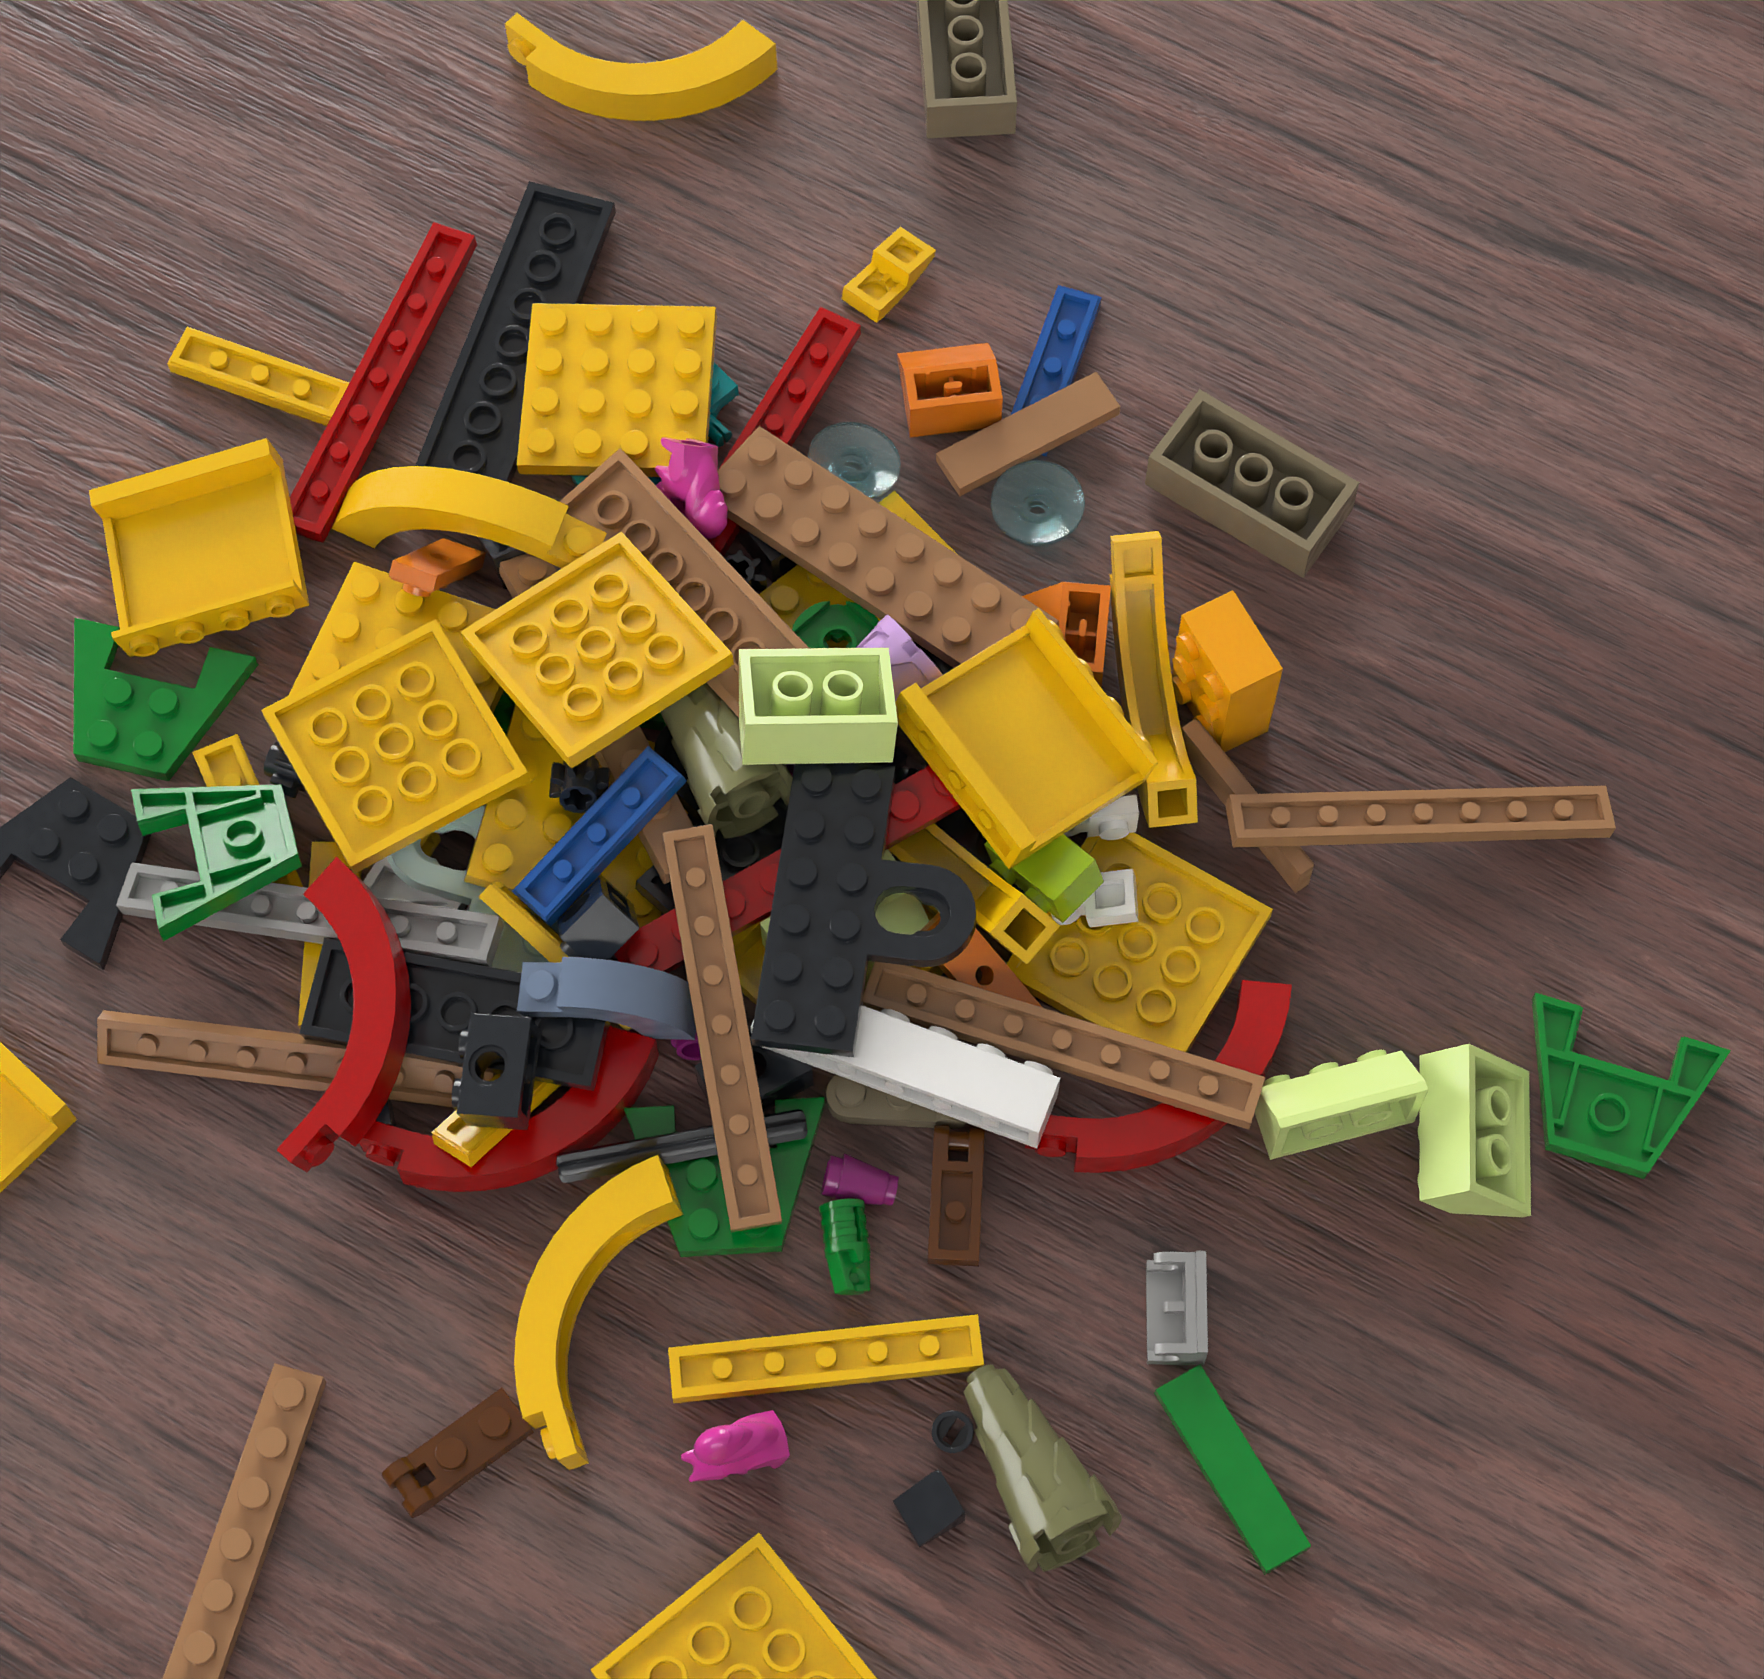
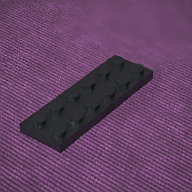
M324 938L299 1034L305 1039L347 1046L353 1021L354 1004L350 968L340 940ZM404 952L411 995L410 1029L404 1057L463 1067L464 1060H461L459 1057V1039L461 1031L469 1027L470 1013L524 1017L517 1012L521 972ZM531 1017L541 1030L535 1081L594 1091L610 1021L576 1017ZM492 1063L485 1071L503 1074L505 1063Z

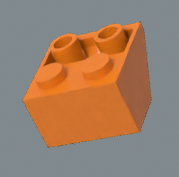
M989 343L897 353L910 438L984 429L1002 420L1003 397L997 361Z
M1061 582L1022 596L1059 620V628L1063 633L1064 641L1078 658L1087 662L1093 672L1094 679L1102 688L1111 586Z

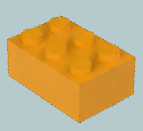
M1232 590L1181 615L1179 633L1176 637L1175 657L1172 659V681L1175 699L1181 705L1186 703L1194 716L1193 720L1200 721L1224 752L1268 732L1283 671L1277 658Z

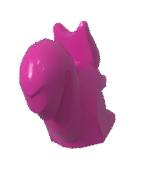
M662 437V446L672 455L668 466L655 467V472L662 480V482L656 485L657 488L706 539H713L719 536L727 525L728 506L725 504L723 493L720 491L717 471L718 446L689 438L677 440Z
M774 1410L746 1416L735 1421L733 1424L716 1426L706 1430L697 1438L693 1450L681 1454V1460L692 1464L693 1472L688 1480L696 1482L719 1480L730 1474H746L750 1470L766 1466L776 1469L788 1459L790 1453L784 1427Z

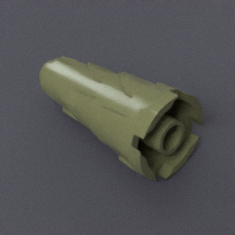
M707 683L660 712L673 737L671 743L688 775L687 783L700 808L697 811L705 825H713L714 836H716L718 829L724 838L738 837L753 832L779 815L773 804L780 797L786 806L789 804L793 776L785 764H742L739 718Z
M988 1364L973 1371L967 1377L968 1385L964 1390V1395L977 1426L974 1432L997 1479L996 1486L1011 1521L1008 1527L1028 1569L1035 1572L1039 1564L1043 1572L1068 1564L1099 1546L1100 1543L1094 1532L1103 1525L1110 1537L1119 1527L1122 1516L1096 1475H1089L1064 1437H1058L1034 1399L1028 1400L1020 1386L1005 1368L996 1369L994 1365Z

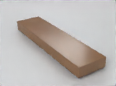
M1094 372L937 452L936 462L960 497L1120 415V405L1098 373Z
M1194 719L1182 727L1181 731L1190 763L1224 805L1230 794H1258L1199 720ZM1300 846L1258 847L1294 893L1309 885L1314 863Z

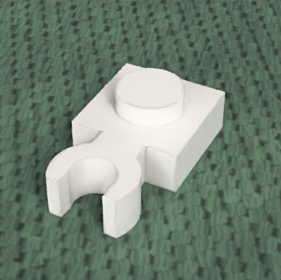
M1137 795L1120 797L1064 835L1069 837L1080 832H1087V837L1100 836L1104 840H1117L1126 837L1129 833L1136 832L1139 817Z
M1133 869L1100 872L1104 882L1064 923L1051 914L1053 920L1059 925H1068L1075 922L1081 915H1086L1089 927L1139 922L1136 876Z

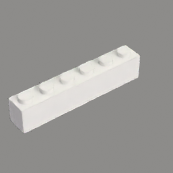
M865 1006L861 1007L854 1057L763 1047L1036 1149L1059 1092L1060 1078L1054 1076L1051 1069L1033 1061H1026L1024 1064L1005 1058V1054L1001 1050L991 1045L977 1044L975 1047L958 1041L957 1036L947 1029L937 1026L925 1029L910 1023L907 1016L891 1009H883L879 1012ZM753 1022L751 1024V1034L753 1029Z

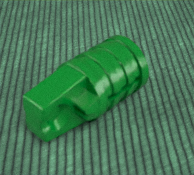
M840 1199L826 1202L819 1206V1214L822 1219V1238L825 1245L824 1254L835 1294L852 1296L870 1290L871 1250L868 1243V1229H866L867 1219L864 1214L865 1204L861 1199Z

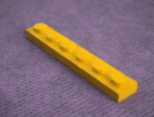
M978 1314L668 1348L673 1403L970 1372L984 1366Z

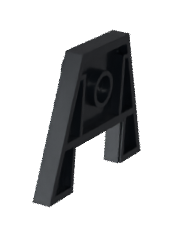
M70 777L0 827V879L16 860L87 903L60 940L66 948L104 970L124 915L116 906L131 863H142L151 834L142 836L135 815Z

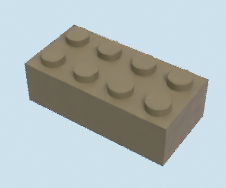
M916 0L927 138L1015 134L1017 97L1008 0Z
M1200 389L1150 454L1145 485L1302 578L1305 577L1353 510L1360 483Z

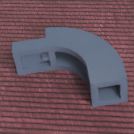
M562 957V963L523 962L517 1012L524 1017L598 1019L628 1026L643 1036L653 1039L695 1040L696 1026L689 985L682 978L640 965L603 959Z

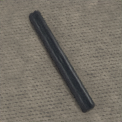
M801 1109L764 1115L769 1145L804 1139L807 1136L806 1118ZM713 1125L564 1152L557 1155L556 1163L561 1182L568 1183L622 1173L633 1165L656 1155H659L664 1164H670L718 1154Z

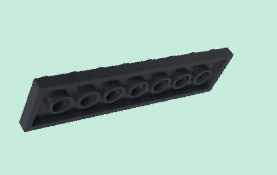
M529 181L415 466L454 469L492 477L509 483L512 482L517 469L532 303L581 304L616 214L614 202Z

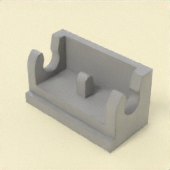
M1206 1251L1154 1253V1260L1146 1261L1147 1364L1204 1365L1208 1354Z

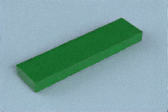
M1198 1365L1157 1388L1154 1393L1263 1574H1268L1309 1550L1311 1547L1310 1542L1202 1366Z

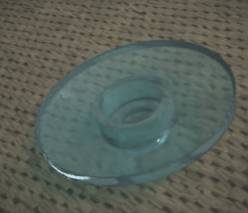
M856 422L836 423L824 428L814 437L808 452L809 459L871 499L883 495L894 486L901 467L900 456L893 442L874 427Z
M1026 461L1009 468L999 477L991 495V511L996 524L1007 536L1027 545H1050L1065 539L1078 527L1084 513V493L1076 477L1064 467L1048 461ZM1033 507H1041L1045 510V513L1035 514L1029 510Z

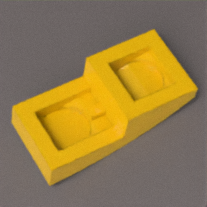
M899 227L873 250L871 263L843 287L841 299L878 323L922 275L935 257L936 250L902 227Z

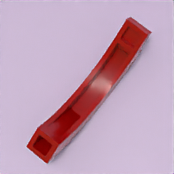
M338 857L329 864L303 895L330 923L342 944L348 960L354 998L350 1037L343 1060L328 1089L309 1114L276 1149L291 1164L306 1173L312 1167L322 1164L331 1155L335 1147L334 1142L339 1136L356 1147L372 1127L385 1106L398 1078L410 1029L411 995L409 974L396 930L384 907L370 888Z
M1242 980L1237 998L1235 1023L1226 1044L1215 1062L1265 1077L1277 1052L1290 1006L1291 984ZM1165 1103L1138 1113L1111 1118H1075L1050 1115L1037 1149L1026 1144L1025 1148L1035 1149L1037 1154L1046 1157H1062L1066 1152L1075 1153L1074 1172L1105 1173L1127 1171L1153 1165L1175 1157L1199 1145L1227 1123Z
M609 1026L595 1090L590 1091L572 1087L546 1110L530 1118L528 1130L512 1129L472 1167L435 1145L433 1137L430 1135L408 1131L377 1121L374 1122L359 1144L363 1152H366L365 1156L376 1163L394 1166L396 1161L399 1162L397 1170L403 1184L424 1189L449 1192L486 1191L534 1180L557 1170L556 1159L558 1154L593 1147L625 1116L624 1108H631L637 1101L658 1060L659 1053L656 1039Z

